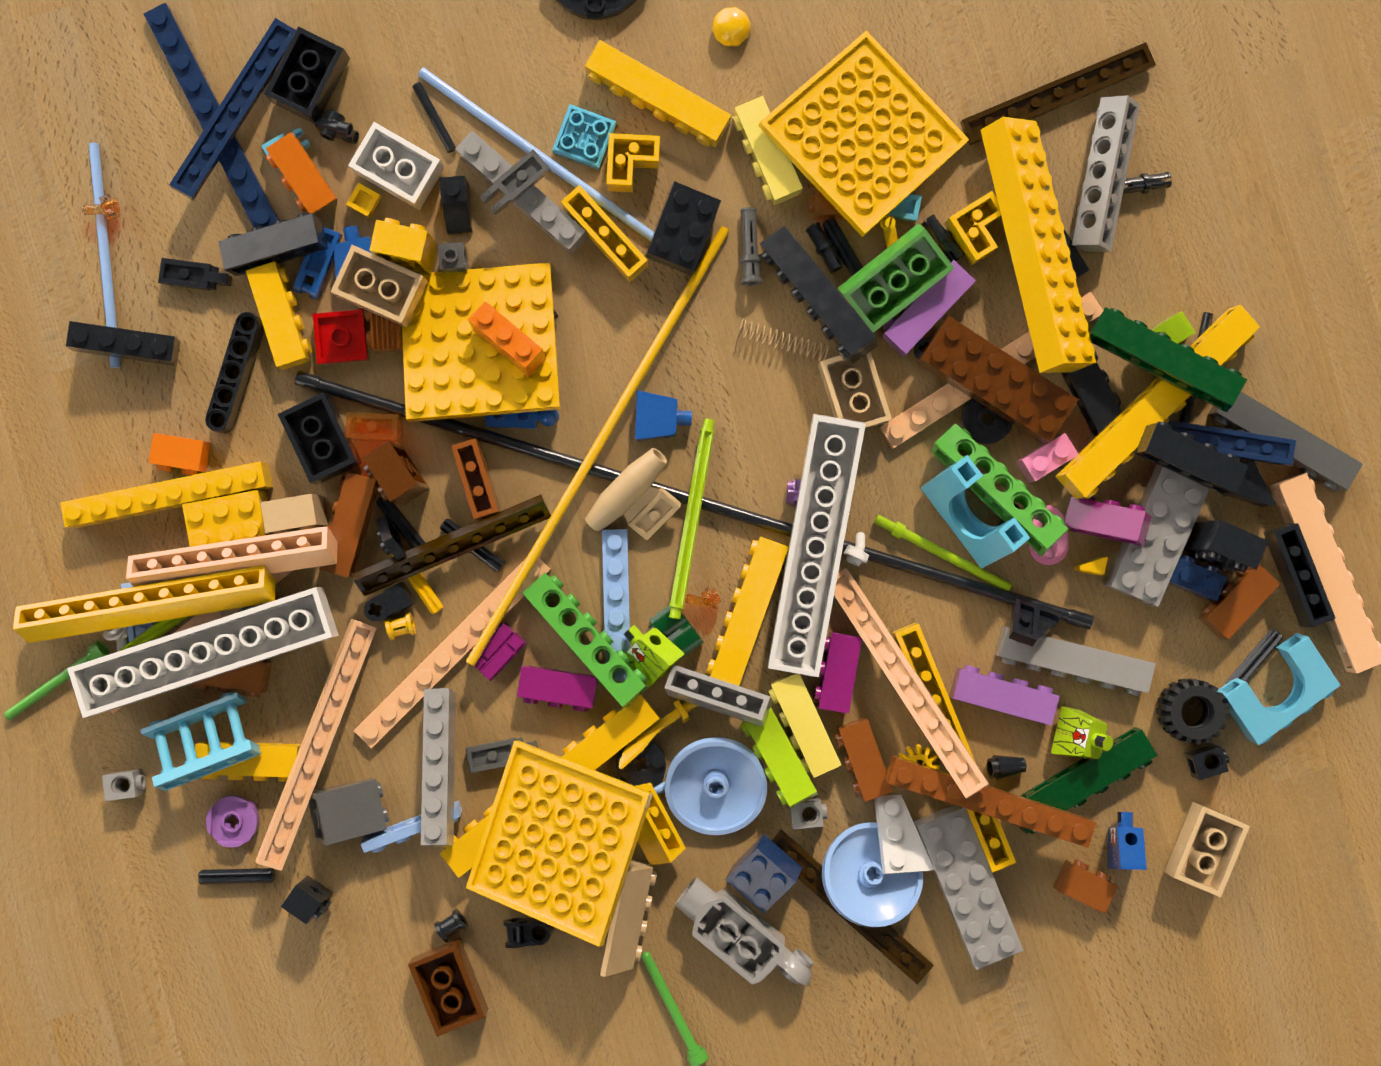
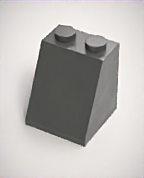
M369 778L313 791L308 804L316 841L327 846L387 829L386 822L389 821L386 808H382L380 798L383 797V790L380 782L377 783L376 779Z

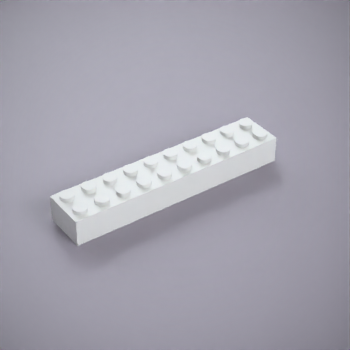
M813 414L769 654V669L819 677L866 424L864 422Z
M315 587L67 669L82 717L86 718L339 635L324 588Z

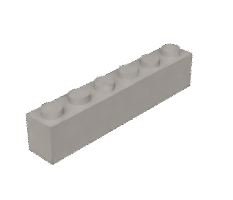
M473 131L455 149L459 157L491 185H494V181L512 167L509 162ZM535 185L512 203L571 256L588 238L586 230Z
M1002 626L995 655L1002 657L1001 662L1016 666L1017 661L1027 663V669L1041 672V668L1044 667L1051 669V675L1065 678L1066 673L1076 675V681L1090 684L1091 679L1100 681V687L1115 690L1117 685L1125 687V693L1137 696L1140 695V691L1149 693L1156 663L1046 636L1032 647L1009 639L1010 627Z
M450 688L424 689L421 846L427 847L453 846L456 692Z

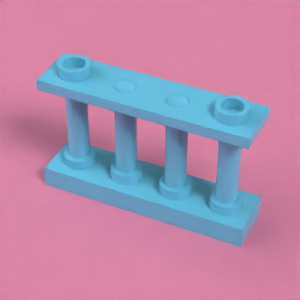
M229 692L223 694L221 699L166 720L153 721L148 727L140 729L142 735L155 739L163 769L160 772L161 774L152 777L154 787L167 791L261 755L259 745L245 739L237 710L238 706L247 703V699L237 692ZM227 711L235 742L233 746L223 749L219 742L213 716ZM203 720L211 751L208 756L197 758L189 725ZM179 729L187 761H185V765L176 768L173 767L165 735Z

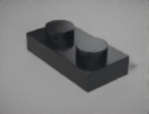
M385 515L381 516L376 520L379 528L376 533L381 539L380 545L387 555L392 553L398 561L406 555L399 532Z

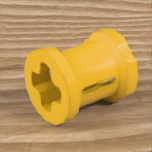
M411 612L406 613L404 617L392 620L390 618L385 619V627L390 640H395L396 636L408 633L411 635L416 634V626Z

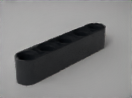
M243 312L236 318L206 414V426L218 433H229L235 426L264 333L261 318L251 312ZM254 319V328L250 331H247L246 323L249 320ZM243 343H246V353H244L243 355H239V346ZM238 367L240 374L236 379H232L231 371ZM231 391L232 399L229 403L225 404L223 400L224 394ZM223 415L225 423L218 428L216 419Z

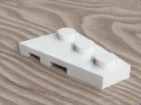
M885 795L875 798L883 874L933 871L934 867L902 795Z

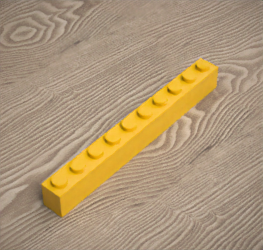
M1240 304L1224 312L1190 347L1195 350V353L1203 357L1209 356L1218 361V365L1221 366L1224 362L1227 363L1237 356L1238 352L1236 350L1241 345L1245 346L1255 338L1253 334L1260 326ZM1157 377L1055 477L1075 499L1090 498L1099 490L1097 486L1103 480L1107 481L1115 475V468L1120 463L1124 464L1134 456L1133 451L1138 447L1145 427L1159 421L1168 423V417L1172 413L1180 411L1186 405L1185 400L1193 395Z
M265 565L23 605L16 607L13 630L27 643L265 604L275 601L276 580Z
M913 623L891 632L894 640L973 758L920 625ZM966 809L991 871L995 872L1015 864L1016 860L999 819Z
M641 694L627 708L623 707L618 712L613 709L602 718L605 721L598 728L595 725L588 728L582 733L585 737L579 743L572 741L562 749L565 754L561 757L596 770L659 720L660 716L643 694ZM493 805L483 812L485 817L478 823L474 819L463 828L465 831L463 835L459 838L454 835L453 846H444L445 849L440 853L458 878L473 867Z

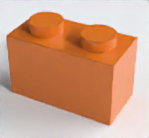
M153 433L148 463L156 464V470L172 472L174 467L182 469L181 474L196 475L198 471L206 473L211 443Z

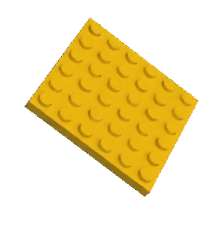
M867 30L760 121L758 125L862 237L969 141L966 135Z
M550 263L468 269L465 272L420 273L428 283L408 327L402 326L406 420L408 422L560 409ZM485 301L543 349L546 360L530 377L526 376L472 330L468 319Z
M514 740L466 888L598 947L603 946L653 793L524 742Z

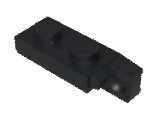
M161 258L158 283L210 291V289L216 290L217 285L231 286L232 276L219 273V268L211 264Z

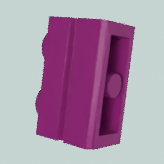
M506 622L502 623L501 626L497 627L474 667L488 680L492 681L527 642Z

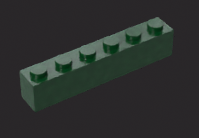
M1105 307L1090 333L1091 343L1226 413L1234 405L1248 380L1242 377L1239 371L1232 368L1226 369L1218 365V361L1209 356L1203 357L1195 353L1192 347L1186 344L1179 345L1175 343L1167 334L1162 332L1156 333L1148 329L1145 323L1139 320L1132 321L1125 317L1123 312L1115 308L1109 309Z
M1133 727L1113 739L1112 748L1109 751L1102 750L1099 759L1082 758L1020 796L1065 811L1071 807L1078 808L1087 802L1086 798L1091 795H1099L1109 789L1108 785L1116 780L1121 782L1131 776L1130 772L1136 768L1143 769L1153 762L1151 759L1158 755L1143 730ZM1019 826L1025 834L1029 832L1030 834L1037 833V831Z

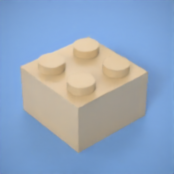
M306 494L260 502L265 533L280 534L328 526L323 496Z

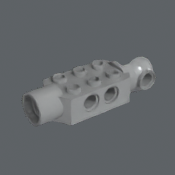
M695 877L681 893L674 906L694 921L692 936L751 984L761 982L778 964L782 974L791 982L809 986L812 978L811 967L814 964L811 958L800 949L796 948L794 952H791L786 948L785 936L727 888L714 892L699 878Z

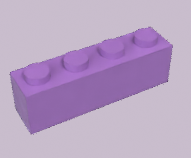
M953 260L951 262L955 269L901 311L903 314L897 320L891 318L883 327L886 332L881 337L902 357L913 348L976 281L956 261Z
M965 665L964 669H956L949 697L1052 725L1060 697L1052 694V688L1038 685L1037 689L1028 687L1029 682L1016 678L1013 679V683L1003 680L1004 675L990 671L989 675L986 676L979 674V668Z

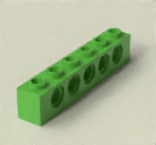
M955 423L934 443L931 453L947 468L964 457L958 453V450H964L968 453L969 458L976 467H982L986 470L987 474H982L983 476L968 488L1004 522L1015 517L1030 537L1026 543L1041 557L1068 530L1065 522L1059 516L1053 515L1040 498L1034 497L1027 490L1026 485L1022 481L1016 480L1009 474L1004 464L994 460L990 456L988 449L983 445H978L965 428H960ZM995 485H1002L1005 488V492L998 491ZM1014 502L1021 503L1024 506V509L1020 510L1016 508ZM1032 520H1039L1043 527L1035 526Z
M544 573L523 592L524 596L619 704L627 708L649 688L644 683L648 679L638 668L634 671L628 665L631 661L630 658L621 649L617 652L611 644L614 641L605 631L600 633L594 626L597 624V621L588 612L585 614L581 612L578 608L581 603L572 593L568 596L561 589L564 584L555 574L550 577ZM553 595H559V604L551 608L549 606V599ZM575 613L577 617L575 624L567 626L565 623L567 615ZM586 632H592L593 641L589 645H583L582 636ZM602 651L610 653V659L606 664H600L598 661V656ZM624 669L627 673V678L623 683H617L615 674L618 670Z

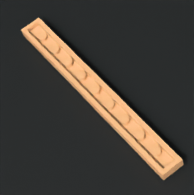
M1091 292L1081 297L1085 319L1089 323L1100 316L1103 310ZM1030 331L1001 349L1023 364L1036 357ZM948 383L879 429L893 449L971 398Z
M539 557L506 614L524 597L523 592L544 573L547 574L551 570ZM524 561L354 730L371 749L424 697V689H432L476 645Z
M847 568L840 571L837 576L834 592L835 598L963 795L968 799L989 785L987 779Z
M351 619L255 860L257 864L280 871L283 869L377 629L373 626Z

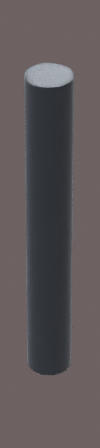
M421 82L414 84L412 88L447 152L455 151L456 146Z

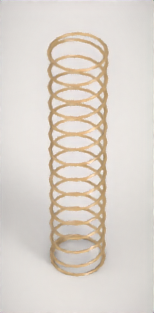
M744 319L742 320V323H741V326H740V330H739V333H738V336H739V335H740V331H741V329H742V327H743V325H744L743 338L746 336V334H747V332H748V329H747V331H746V333H745V335H744L745 326H746V319H745V320H744ZM752 321L750 322V324H749V326H748V329H749V327H750V325H751L750 334H749V340H751L750 335H751L752 324H753ZM758 323V324L756 325V327H755L753 333H752V336H753V334H754V332H755V330H756V328H757L756 338H755V341L757 342L758 339H759V337H760V335H761V332H762V330H763V336H762V344H763V343H764L763 337H764V332H765V325L762 327L761 332H760V334H759V336H758V338H757L758 328H759V323ZM770 327L769 330H768V332H767V334H766V336H765V339H766V337H767V335H768V333H769V331H770L769 340H768V346L771 344V342H772V340H773V337H774V335H775V333H776L775 344H774V348H776V346H777V344H778V342H779V340H780V338H781V336H782V334H783L782 342H781V348H780V349H781V350L783 349V347H784V345H785V343H786V340H787V338H788V336H789L788 346H787V352H788V351H789L788 347H789L790 335H791V334L789 333V334L787 335L786 340H785V342H784V344H783V346H782L783 338H784V331L781 333V335H780V337H779V339H778V341H777V344H776L778 329H776V331L774 332L773 337H772V339H771V341H770L771 330H772V328ZM797 335L794 336V338H793V340H792V342H791V344H790V347H791V345H792V343H793V341H794V339H795L793 354H795V352H796V350H797V348H798V346H799V343H798V345H797V347H796V349H795L796 340H797ZM801 337L802 343H801L800 354H799L800 356L802 355L801 349H802V344H803V337ZM809 339L806 341V343H805V345H804V347H803V350H804V348H805V346H806V344H807V342H808V347H807V352H806V358L808 357V355H809V353H810V351H811V348H810V350H809V352H808L809 341H810ZM814 341V342H813V344H814V350H813L812 360L815 358V355H816V353H817V351H818V349H819V347H820V345H821L820 354H819V360H818V361L820 362V360H821V358H822V356H823V354H824V351H823V353H822V355H821L822 343L819 344V346H818V348H817V350H816V352H815L816 341ZM826 345L825 349L827 348L823 360L826 359L829 350V345Z

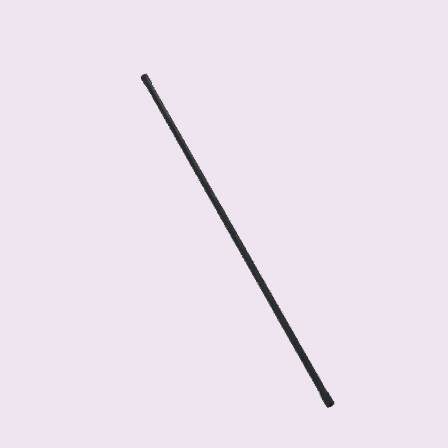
M298 371L295 377L296 386L325 392L406 418L405 404L330 382L302 371ZM454 419L417 421L578 471L584 461L577 457ZM596 463L592 465L588 472L589 475L612 482L622 473V471ZM653 482V486L663 487L679 502L688 504L690 492ZM703 497L701 505L703 510L791 537L793 527L791 523ZM844 540L842 553L848 545L855 547V543ZM865 547L864 550L869 555L868 561L1010 605L1018 598L1062 614L1060 620L1077 627L1090 630L1094 621V616L1087 613L1056 606L872 548Z

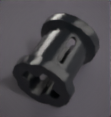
M455 909L452 911V915L442 922L437 921L434 923V927L440 938L447 943L450 941V937L461 929L466 930L468 924L462 913Z

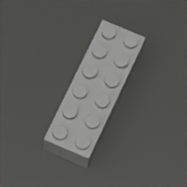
M1156 464L1138 505L1144 507L1145 511L1152 517L1144 546L1122 542L1104 586L1149 606L1159 607L1209 488Z
M953 805L913 821L934 867V874L976 970L1024 951L966 808Z

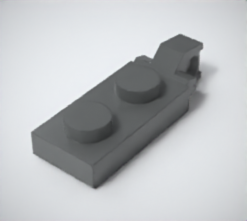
M522 737L466 747L470 773L506 766L514 740L523 742ZM537 741L525 742L538 748Z

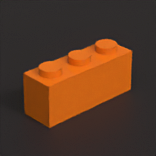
M290 132L266 148L269 153L266 156L267 160L274 169H280L284 175L280 178L288 191L294 190L298 196V199L295 201L303 213L308 211V213L315 214L337 200V197L293 132Z
M486 301L468 319L472 330L526 376L530 377L546 360L544 351L539 345Z

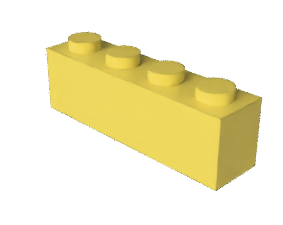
M761 96L735 107V116L732 117V121L737 132L741 131L744 136L742 144L747 155L751 153L754 159L752 167L756 177L761 176L764 186H762V191L766 200L771 199L773 206L800 195L803 187L791 160L758 126L760 121L770 114L765 99Z
M791 673L771 682L772 689L768 690L774 705L779 703L783 712L779 713L784 727L790 726L793 735L789 738L795 751L800 749L804 758L800 761L807 773L811 772L813 778L841 766L801 675Z

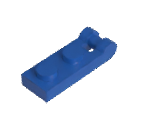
M324 227L328 249L304 256L293 285L294 292L299 294L304 292L315 300H318L321 296L325 279L333 262L334 245L340 243L343 236L341 233ZM308 276L315 278L312 285L306 283Z

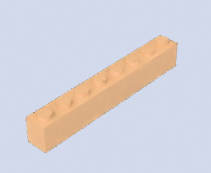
M1307 473L1270 485L1269 487L1284 523H1298L1336 618L1326 622L1346 672L1357 674L1381 664V644L1376 641L1372 632L1374 631V626L1365 615L1363 610L1364 602L1355 591L1353 586L1354 578L1345 567L1343 562L1345 560L1344 554L1337 547L1334 540L1335 532L1326 521L1324 505L1316 497L1314 481L1308 477Z
M326 526L128 556L126 579L135 587L265 565L271 574L337 564L338 541Z

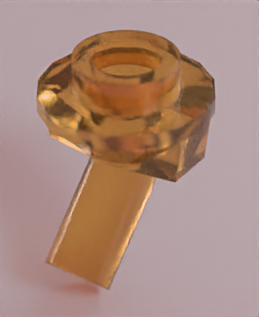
M109 194L99 197L100 204L82 206L84 215L104 214L107 220L117 219V213H120L117 199L111 198Z
M707 586L705 591L701 593L702 597L689 593L686 594L685 603L698 607L707 606L708 609H719L717 604L721 600L715 588L710 590L709 586Z

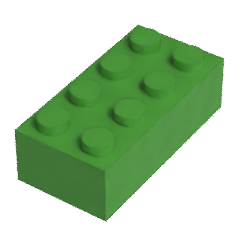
M918 223L839 286L838 289L874 333L955 268L926 229Z

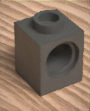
M463 242L438 244L439 269L442 273L468 271V251Z

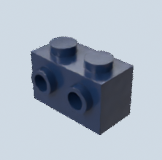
M1182 555L1175 567L1169 585L1206 600L1218 601L1227 577L1219 574L1220 569L1210 565L1201 567L1196 565V559Z

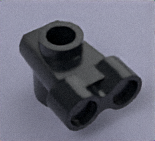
M327 110L325 116H319L315 122V127L320 132V136L329 141H334L335 138L355 145L359 140V132L353 130V124L345 122L346 118L334 110Z

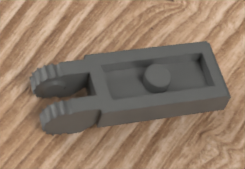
M533 149L495 180V184L481 195V200L488 202L501 191L505 196L495 203L491 209L492 213L496 215L504 210L510 202L512 204L551 170Z

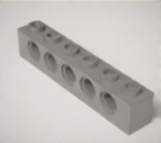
M1128 95L1102 97L1097 109V120L1092 134L1090 156L1087 159V171L1085 181L1082 184V196L1077 209L1076 226L1072 234V245L1084 252L1112 251L1140 104Z

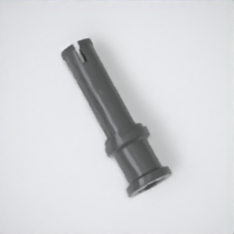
M746 207L740 210L743 255L739 261L743 272V279L740 280V283L743 286L763 284V279L760 278L762 258L758 254L757 209L754 207Z

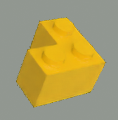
M609 133L606 182L608 191L633 192L634 168L659 169L660 136Z
M993 191L949 217L944 224L948 231L953 234L952 237L956 244L965 253L964 256L970 266L993 253L998 247L986 227L1002 217L997 197Z

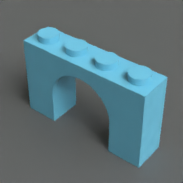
M967 455L933 477L921 487V490L982 569L1013 553L1030 537L1015 517L999 526H990L980 521L971 512L965 499V490L983 475Z
M1295 633L1276 647L1293 674L1291 693L1282 703L1272 707H1264L1248 683L1239 678L1229 681L1218 689L1217 692L1223 693L1225 696L1222 702L1228 703V712L1247 740L1257 745L1270 741L1276 732L1289 727L1294 719L1301 714L1311 711L1314 707L1313 705L1322 699L1330 697L1334 690L1341 686L1308 636Z

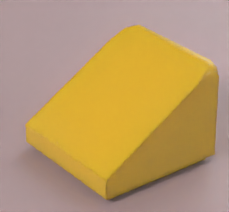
M1098 557L1075 565L1073 570L1103 576L1105 575L1108 557Z

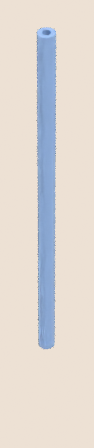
M89 143L106 326L117 328L99 143ZM109 356L110 368L121 367L120 358Z

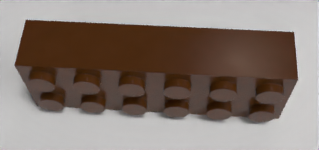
M950 316L942 322L917 361L919 365L1043 445L1052 442L1079 400Z

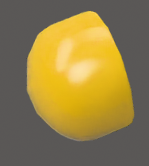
M737 7L725 8L713 19L712 32L716 40L722 45L728 47L739 46L745 39L750 37L751 22L747 14Z

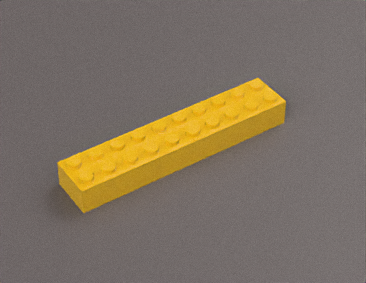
M1002 117L981 129V134L1039 373L1074 372L1096 363L1095 351L1091 343L1088 322L1085 319L1082 307V298L1079 295L1076 283V274L1070 259V250L1064 235V226L1058 211V201L1055 198L1052 177L1049 174L1046 153L1043 150L1040 138V129L1036 121Z

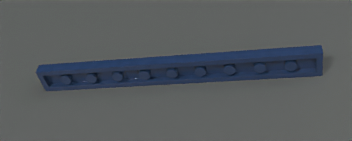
M165 2L143 14L204 130L220 104L169 5ZM235 135L219 162L253 227L274 225V222L278 221L279 218Z

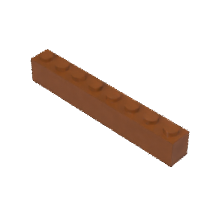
M894 755L891 757L884 779L888 784L1089 848L1096 822L1089 818L990 786H986L967 799L950 773Z

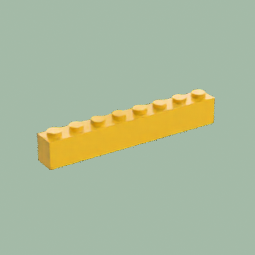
M259 461L60 502L64 526L66 528H81L182 507V504L254 490L273 488L269 463Z

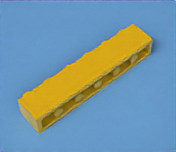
M599 40L585 64L587 77L592 82L598 85L602 82L610 87L609 90L619 97L624 95L630 98L631 103L636 107L651 110L657 119L666 122V120L672 122L678 131L684 134H688V132L697 137L696 140L707 147L712 145L716 148L731 122V114Z
M759 537L758 541H752L748 553L752 555L750 564H744L740 578L744 579L741 589L736 587L731 602L735 603L732 613L727 611L723 626L727 627L724 636H718L714 647L718 651L716 659H710L706 669V674H709L710 677L737 686L740 685L785 560L788 546L763 537Z

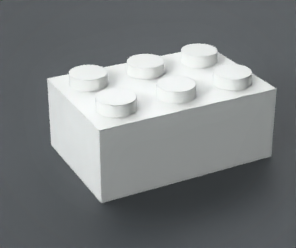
M373 122L348 165L358 176L419 211L445 168L440 159Z

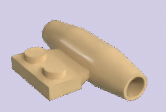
M652 448L628 465L601 493L585 517L587 524L599 532L624 514L628 525L644 539L648 540L681 507V502L663 487L660 488L652 485L667 463L665 456L659 450Z

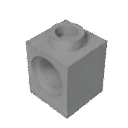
M141 769L111 772L102 775L105 801L133 798L144 794L146 778L142 775ZM123 778L129 781V790L123 788Z
M818 797L810 798L796 807L790 808L792 828L824 827L823 819H827L826 804H821V800ZM807 807H812L816 811L811 819L802 817V812Z

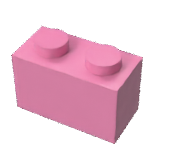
M1066 433L1056 436L1051 443L1040 446L1016 461L1027 481L1031 483L1076 457L1078 453Z

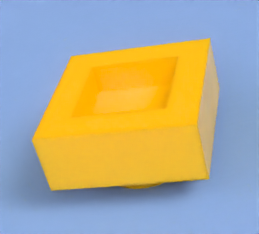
M357 183L346 205L370 218L382 196Z

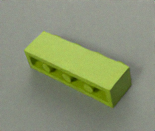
M770 708L764 727L746 721L740 724L746 737L752 736L756 745L752 746L758 759L764 758L768 765L764 771L770 782H777L780 790L776 793L783 806L788 803L792 809L818 795L772 708Z

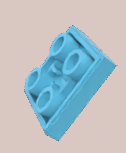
M569 104L552 152L600 170L609 145V133H614L617 122Z

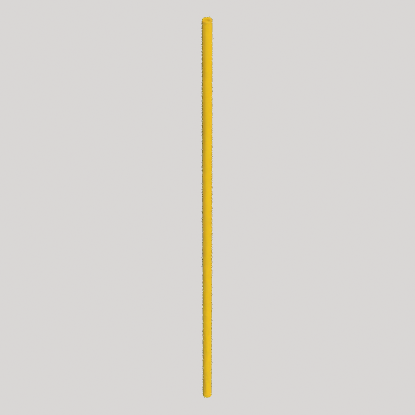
M721 226L468 656L466 662L476 665L730 232L726 227Z

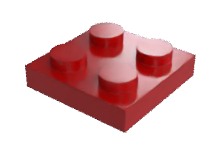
M363 309L312 314L316 361L318 365L369 360L365 311Z

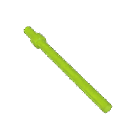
M879 514L874 519L873 523L890 531V535L898 539L901 537L998 588L1010 590L1012 583L906 529V525L898 521L894 523Z

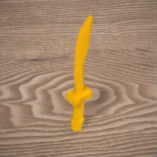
M680 699L673 703L676 708L674 711L651 725L628 744L622 753L619 768L623 769L636 758L661 730L681 717L683 724L690 720L687 713L698 705L689 702L681 705Z

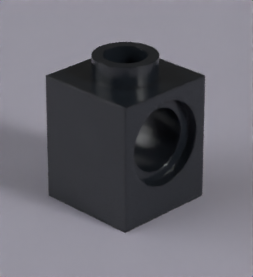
M1212 744L1184 753L1191 776L1195 779L1203 780L1229 772L1227 766L1229 757L1227 752L1220 746ZM1212 755L1213 763L1210 767L1206 768L1205 759Z

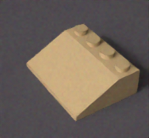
M631 860L610 924L600 976L606 977L633 969L634 962H640L643 946H639L638 941L639 936L645 937L647 921L643 920L644 911H650L652 896L648 895L649 886H655L657 871H654L653 865H650L647 861Z

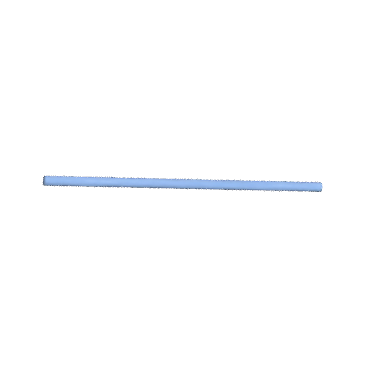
M424 67L419 71L418 76L525 153L528 154L534 149L553 173L574 188L580 185L595 203L648 241L651 240L653 231L430 71Z

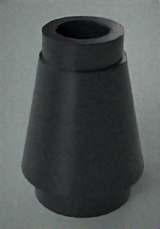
M993 755L992 758L987 759L986 763L988 776L991 779L995 778L997 781L1024 773L1027 769L1024 757Z

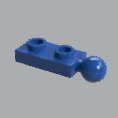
M557 410L487 415L486 427L537 429V421H540L545 426H554L559 420V413Z

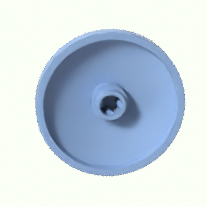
M705 738L689 744L674 757L666 773L665 795L670 810L683 825L702 834L724 835L744 828L758 816L767 796V779L761 761L747 746L728 738Z
M869 822L846 829L832 841L824 856L822 881L830 903L845 919L864 927H883L900 921L914 908L922 891L923 872L883 874L877 823Z

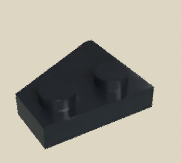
M1016 598L1012 604L1009 639L1034 647L1059 623L1062 614Z

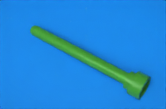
M97 640L88 646L86 655L68 668L110 655V652L101 641ZM66 668L4 713L5 719L12 720L70 679L68 669Z
M647 951L643 952L641 959L688 1049L686 1051L688 1054L686 1058L690 1066H698L709 1059L705 1048H701L700 1044H696L651 954Z

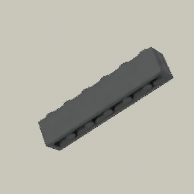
M1240 392L1234 405L1227 413L1215 406L1208 413L1209 416L1214 418V423L1224 428L1230 427L1236 431L1296 440L1292 466L1294 465L1299 468L1301 474L1307 473L1308 477L1312 480L1316 478L1323 483L1322 486L1331 492L1336 493L1337 491L1348 490L1363 465L1361 462L1243 392Z

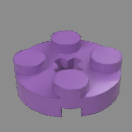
M230 795L220 799L210 808L206 817L207 831L217 840L218 844L224 847H238L251 840L255 836L260 823L256 804L239 795ZM232 814L236 815V818L239 819V823L236 824L235 828L231 827V823H227V818H231Z

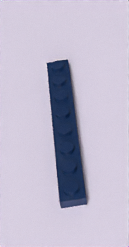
M277 18L274 19L169 184L172 189L194 201L274 75L296 32L294 28Z

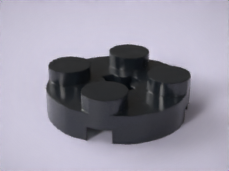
M974 399L967 403L962 412V427L971 434L975 442L980 444H993L1002 440L1013 426ZM985 412H989V416L994 417V422H990L989 426H986L981 421V417L985 415Z
M650 741L636 758L623 769H620L619 762L628 744L623 747L616 758V773L621 781L633 786L651 783L652 786L657 785L666 771V760L661 747L654 741ZM643 757L646 759L645 764L648 765V768H642L638 771L634 761L636 759L641 760Z

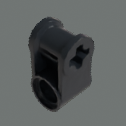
M401 581L369 600L364 606V614L371 621H382L414 605L415 601L404 581ZM374 604L382 606L383 609L380 610V616L372 614V610L375 609Z
M519 917L503 921L507 929L506 948L544 945L548 942L554 931L553 926L535 918ZM535 927H544L547 935L539 936L535 932Z

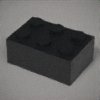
M298 26L264 95L273 104L315 124L317 118L322 116L350 57L344 48Z
M674 181L670 187L644 257L691 276L698 264L721 200Z
M323 392L278 413V417L311 484L318 485L362 464L331 395Z
M1222 520L1195 522L1184 550L1190 552V557L1197 561L1205 562L1206 560L1214 563L1213 567L1220 569V571L1237 573L1238 570L1246 573V570H1257L1269 541Z

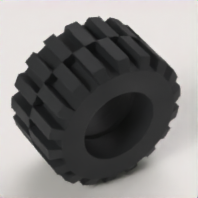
M1183 678L1178 679V683L1171 682L1168 684L1170 689L1164 688L1161 693L1164 697L1163 699L1158 697L1157 703H1160L1161 706L1156 708V714L1161 715L1158 722L1165 726L1163 730L1171 734V737L1189 744H1201V742H1211V736L1217 738L1221 735L1218 730H1224L1226 727L1223 721L1224 719H1229V714L1225 713V709L1229 707L1228 703L1222 702L1225 696L1223 693L1217 692L1218 688L1197 679ZM1196 696L1202 703L1203 713L1197 723L1188 726L1182 719V706L1186 700Z

